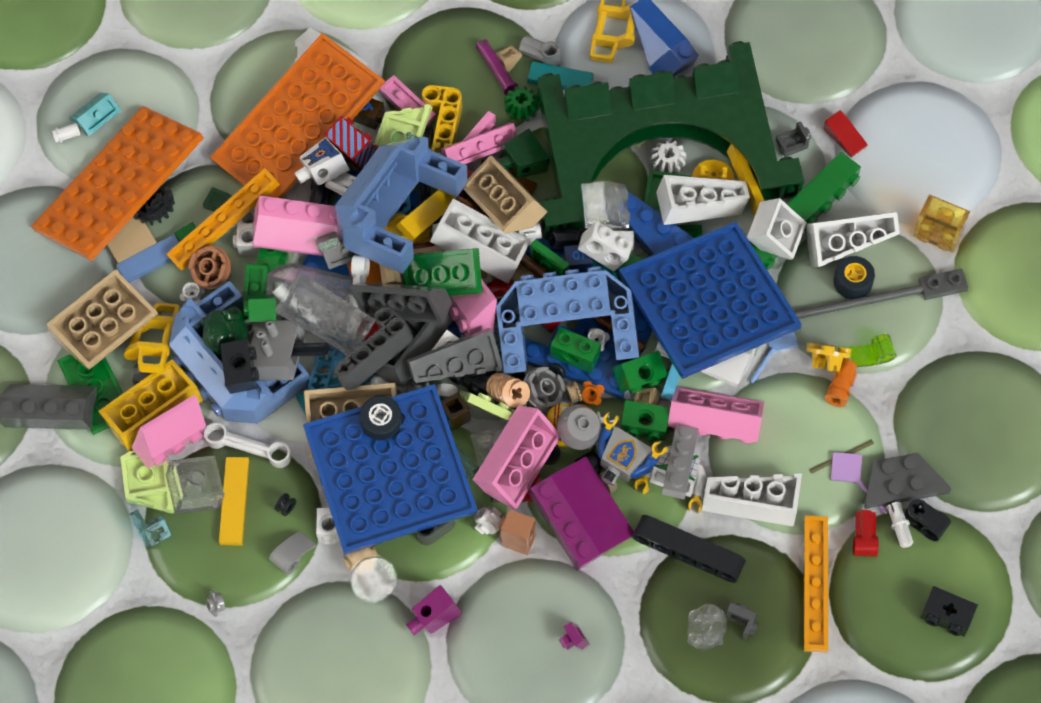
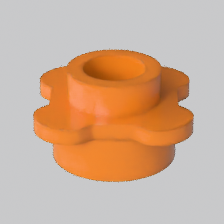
M585 381L583 383L584 390L581 394L582 401L594 405L601 404V394L605 390L604 386L592 384L591 381Z

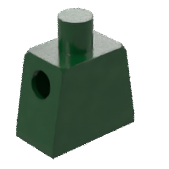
M527 129L503 144L501 158L497 161L506 169H509L515 178H522L548 171L550 157L531 130Z

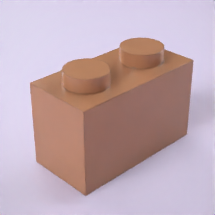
M509 509L507 516H502L498 529H501L499 537H501L502 546L528 556L536 537V519Z

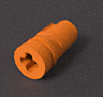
M843 359L840 371L835 372L833 382L829 384L825 395V401L835 407L846 406L851 392L850 387H853L857 372H855L857 364L854 361Z

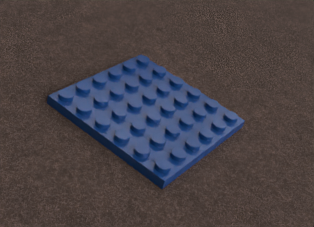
M737 222L619 269L620 278L625 286L632 291L634 301L681 379L799 330L802 326V323Z
M435 384L390 397L398 403L401 410V426L399 431L387 440H375L363 432L360 425V410L362 406L303 424L344 555L478 513Z

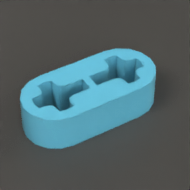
M671 364L660 397L668 401L672 400L680 377L673 364Z

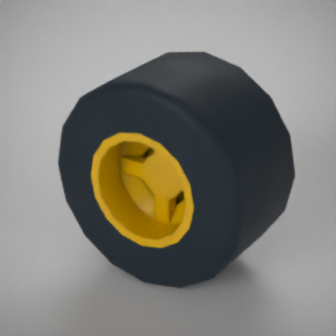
M849 256L842 259L837 265L833 279L834 287L840 295L848 299L866 296L872 289L875 271L872 264L865 258Z

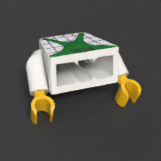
M671 446L668 447L666 454L659 456V461L650 473L635 481L636 490L640 484H645L646 486L642 493L646 494L649 491V478H651V483L663 487ZM694 454L686 496L691 497L694 494V498L688 504V510L690 512L691 504L696 503L699 506V513L702 509L700 498L704 496L707 476L704 467L699 464L700 456Z

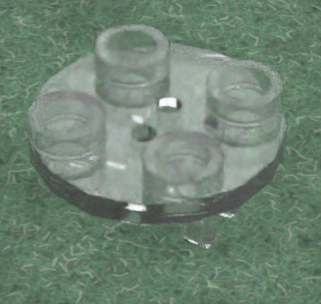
M382 556L364 558L356 566L352 567L350 571L351 588L356 596L364 601H381L389 596L395 588L397 579L395 569Z
M705 604L697 610H692L688 615V644L705 651L717 645H723L722 638L727 626L726 615L723 610L714 604Z

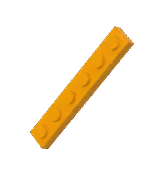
M264 168L167 253V256L182 271L189 265L193 253H196L202 247L212 245L256 206L259 195L268 196L280 184Z
M804 516V652H828V516Z

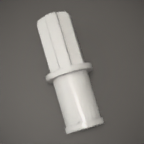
M894 502L892 503L893 508L889 504L887 510L893 523L891 528L895 530L900 546L902 548L912 546L913 539L908 527L910 523L905 518L902 504Z

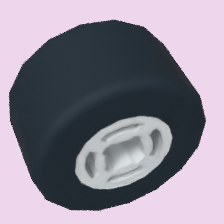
M384 395L369 398L360 410V425L363 432L375 440H387L393 437L401 426V410L398 403Z

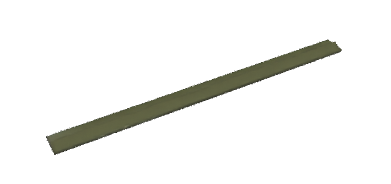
M871 439L844 453L854 454L873 445L874 442ZM832 459L809 469L810 472L814 473L831 465Z

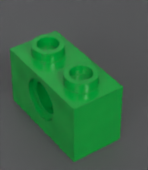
M248 295V301H244V316H249V322L276 321L275 295Z
M559 327L550 345V355L554 359L592 374L601 355V343Z
M660 351L612 367L621 393L628 390L630 394L643 390L642 385L647 383L649 387L661 384L660 379L668 376ZM639 370H641L643 378L639 376Z
M625 400L621 430L635 438L644 437L654 442L665 441L670 407ZM647 420L650 424L642 425L640 421Z

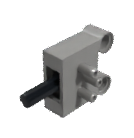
M245 319L249 343L251 346H255L257 359L254 360V367L258 368L260 381L294 380L300 356H323L328 354L327 343H303L305 332L299 320L249 322V319ZM246 363L239 364L236 369L243 368Z

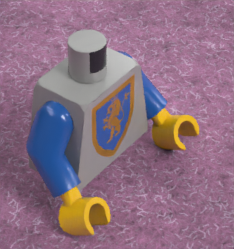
M608 412L604 416L603 421L605 425H603L598 438V456L601 459L600 465L606 469L601 479L606 484L613 486L618 477L628 482L631 478L637 479L650 473L659 461V456L667 453L668 447H664L662 452H659L657 447L661 441L655 442L651 448L618 427H615L613 430L612 426L619 421V417L617 415L615 421L610 422L608 420L610 412Z

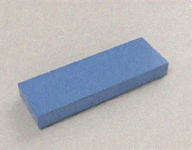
M172 235L116 264L120 274L131 283L171 262L172 260L167 256V253L179 242L175 235Z

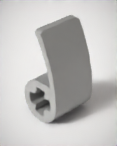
M299 531L276 547L271 553L269 561L286 575H289L299 565L301 556L315 548L316 544Z

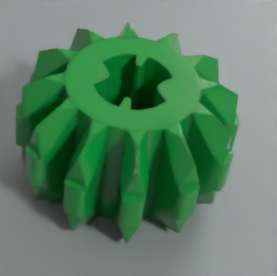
M516 86L515 92L509 90L508 97L504 99L506 114L510 115L511 120L517 117L518 122L524 118L528 122L530 116L535 117L540 109L538 95L535 94L533 88L527 91L526 86L522 89Z

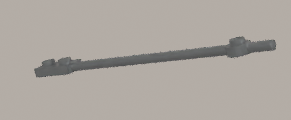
M961 268L920 277L919 285L796 310L794 312L798 319L921 293H923L925 300L967 292L969 287Z

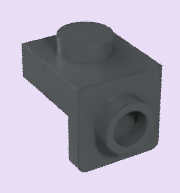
M801 121L796 123V129L776 136V142L784 157L808 149L811 139L809 129L804 127Z
M730 603L726 618L746 627L742 637L743 640L747 641L749 635L754 636L759 625L758 622H755L757 613L750 611L747 606L741 603Z

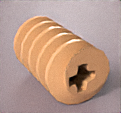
M503 373L491 375L486 383V391L490 398L512 408H517L518 405L523 406L530 397V389L526 382Z

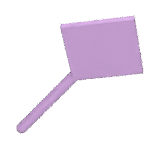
M833 452L831 480L855 482L867 494V487L860 480L862 455ZM879 506L884 514L888 513L884 506Z

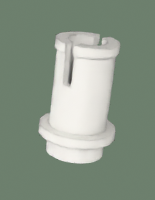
M76 123L59 129L55 127V130L51 131L55 143L60 142V144L64 140L80 136Z

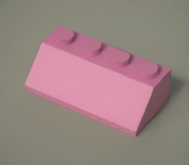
M259 195L254 211L252 247L323 256L322 247L342 240L337 227L335 206Z
M676 386L671 401L667 427H672L675 430L677 423L698 428V435L712 434L717 435L721 439H739L743 443L758 442L764 402Z
M518 405L473 480L486 494L517 510L559 441L558 431L538 408Z

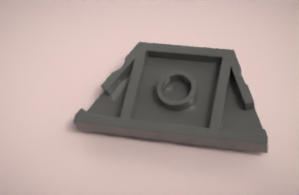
M919 453L874 460L864 509L885 506L894 502L901 503L949 494L951 487Z

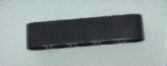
M648 515L641 516L632 535L634 540L645 546L732 583L737 582L746 562L741 555Z

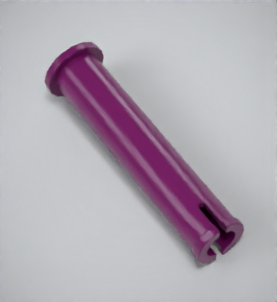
M483 39V45L480 40L476 44V48L503 88V93L508 95L509 90L515 92V87H518V84L512 80L488 41Z

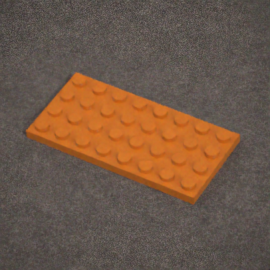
M321 33L210 156V159L243 186L265 168L280 184L267 197L282 199L298 181L294 173L304 167L300 161V156L326 138L324 133L340 116L345 119L350 117L353 120L385 84V81L333 40Z
M142 106L31 227L35 232L93 261L204 139L202 134Z

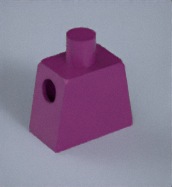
M440 585L412 608L416 617L409 621L406 626L413 635H416L424 628L432 634L460 616L462 612L442 585Z

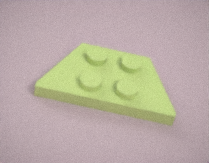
M426 104L424 107L416 109L410 107L401 111L385 112L374 145L381 146L422 137L432 111V106Z
M463 390L460 391L466 403L507 422L515 412V409L502 402L495 405V400L480 392L476 396Z
M133 450L121 456L126 501L171 514L175 513L168 459L160 466L154 465L148 469Z

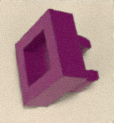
M569 622L564 626L567 634L559 639L563 648L566 647L568 650L575 645V647L584 649L590 645L577 624Z

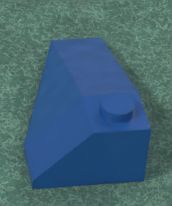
M639 0L630 6L634 24L641 39V46L647 58L646 62L652 74L661 70L666 72L672 71L674 77L695 63L699 54L689 40L651 0Z

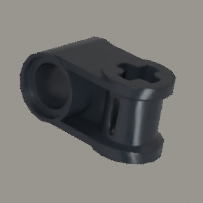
M921 499L912 500L904 513L906 520H909L910 526L934 542L939 541L951 524L948 516Z

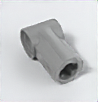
M529 36L522 39L519 48L522 55L541 61L544 64L560 65V48L556 42L549 41L545 43Z

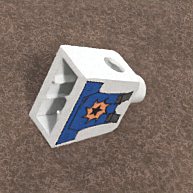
M324 138L300 156V161L304 167L294 174L300 184L312 178L317 185H321L350 169L338 149L327 138Z

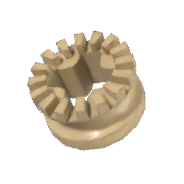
M572 382L571 386L565 385V393L571 404L575 400H582V395L579 393L580 390L578 391L579 387L576 382Z

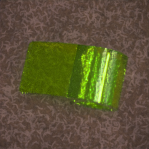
M881 334L874 337L869 345L849 347L852 349L851 357L857 364V367L879 365L890 362L897 357L889 334Z

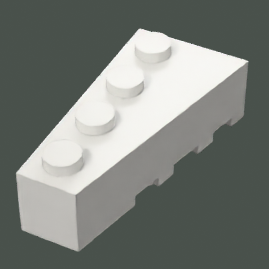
M672 175L663 176L656 192L664 225L742 215L750 198L746 181Z
M897 212L806 224L810 267H821L870 245L899 235Z
M797 473L793 476L774 474L773 477L750 475V478H738V476L707 477L702 511L794 526L802 473Z

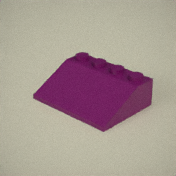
M587 457L547 477L528 491L529 496L577 571L625 542L634 533Z

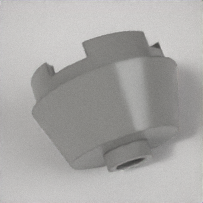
M549 367L533 368L523 380L530 389V397L526 402L529 407L549 411L550 408L561 402L562 393L565 392L563 379L559 374L556 375L550 371Z
M579 404L567 407L560 414L557 422V431L562 442L570 448L577 450L592 447L598 441L602 429L601 420L597 413L590 407Z

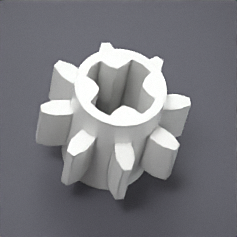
M540 222L533 228L518 231V234L531 240L529 245L535 239L542 238Z
M495 507L480 508L474 516L475 523L477 524L474 528L481 534L496 533L499 530L498 526L502 513Z

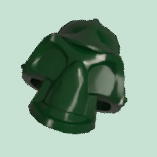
M235 306L226 310L212 311L207 317L201 319V326L203 328L202 341L221 361L220 344L248 339L249 341L248 328L245 319H243L244 312Z

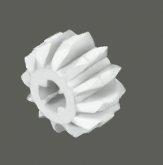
M667 139L664 144L658 142L656 148L651 150L650 163L653 164L654 171L660 170V172H675L679 174L680 168L685 167L687 157L686 152L683 151V146H677L676 140L672 144Z

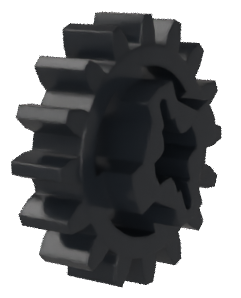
M167 184L160 186L140 210L136 212L133 216L134 219L140 218L143 224L149 221L150 225H153L155 220L162 223V217L168 219V212L174 211L172 205L175 204L172 190L168 189Z

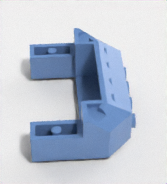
M426 137L407 139L379 146L335 205L337 227L344 248L403 274L414 258L413 241L385 230V227L418 182L457 197L467 184V165L429 150L428 138Z
M601 266L587 268L588 272L579 273L578 269L567 270L565 275L556 276V272L544 273L543 278L534 279V275L520 276L521 281H515L496 306L504 374L528 371L523 327L600 316H611L616 360L639 358L632 291L606 270L601 271Z
M228 281L197 304L191 298L188 299L174 316L169 342L173 354L171 359L196 384L204 401L208 399L212 405L210 407L217 416L221 415L225 421L258 424L308 388L310 377L309 373L298 361L294 380L261 382L259 379L256 381L257 389L233 394L229 393L225 386L223 363L202 341L203 328L201 326V319L207 317L212 311L226 310L233 306L243 310L242 295Z

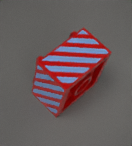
M340 116L324 133V136L347 160L361 171L379 146L371 143L372 137L368 133L363 135L362 131L356 129L353 126L354 121L350 117L345 119Z

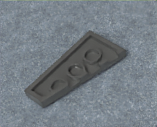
M490 328L406 360L412 380L415 383L440 380L452 376L462 377L466 374H484L488 371H504L493 331Z

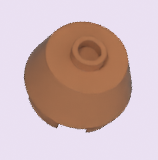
M209 245L193 253L189 261V270L197 285L205 289H214L229 279L232 273V264L227 253L222 248Z

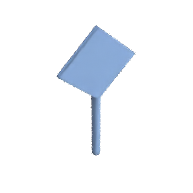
M794 332L768 342L770 350L752 376L751 383L755 382L773 352L798 347Z

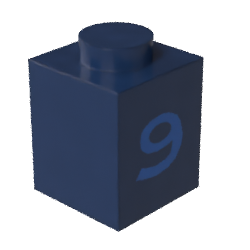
M579 245L564 246V255H560V257L570 264L569 270L578 269L579 273L588 272L587 268L593 267L592 258L578 250Z

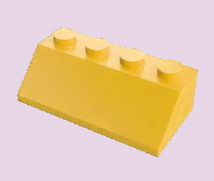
M171 359L166 363L162 374H150L98 412L127 451H132V446L140 427L193 395L197 397L199 403L203 399L194 382Z

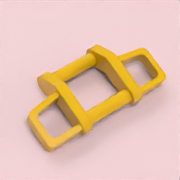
M605 0L600 1V5L597 8L598 18L595 33L591 37V61L612 63L618 49L634 44L635 24L630 11L631 5L626 6V0H622V7L604 5ZM606 17L622 20L628 19L626 33L618 37L603 35ZM596 46L613 48L610 55L595 54Z
M155 303L153 308L158 313L173 312V316L157 315L131 336L129 346L125 349L124 357L127 360L138 359V369L140 372L157 374L164 372L167 357L171 350L169 342L174 316L180 310L178 304ZM149 329L164 330L161 343L140 341L141 334ZM144 356L161 357L159 364L143 363Z

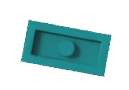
M101 92L70 116L69 119L77 122L86 136H90L119 113L121 109L109 93Z

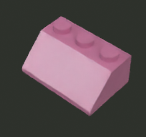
M482 279V293L449 296L452 305L448 312L465 337L487 328L492 329L494 334L497 299Z
M195 395L191 396L140 427L132 449L148 469L154 465L160 466L168 459V456L173 453L174 455L181 453L186 445L189 443L195 444L203 438L202 434L206 423L197 397Z

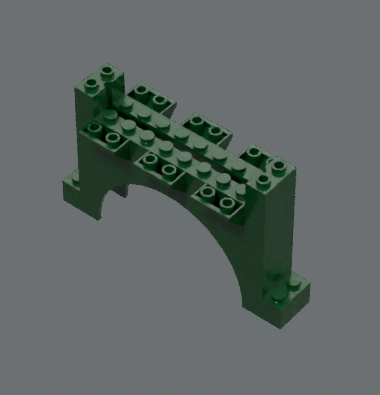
M737 41L728 46V55L725 60L711 65L708 63L699 64L693 68L692 76L686 77L681 75L673 78L672 71L666 72L664 70L646 76L638 74L629 78L628 87L624 88L616 86L609 90L608 82L596 81L587 86H570L568 89H565V94H563L559 74L547 73L538 77L537 95L558 199L550 197L541 202L542 207L547 211L541 218L544 239L548 240L551 230L587 227L586 221L589 220L588 198L600 172L614 157L624 150L644 141L659 138H681L700 142L719 151L728 159L727 150L732 144L748 161L764 201L778 198L781 200L794 198L801 191L804 184L799 157H784L777 161L750 42Z

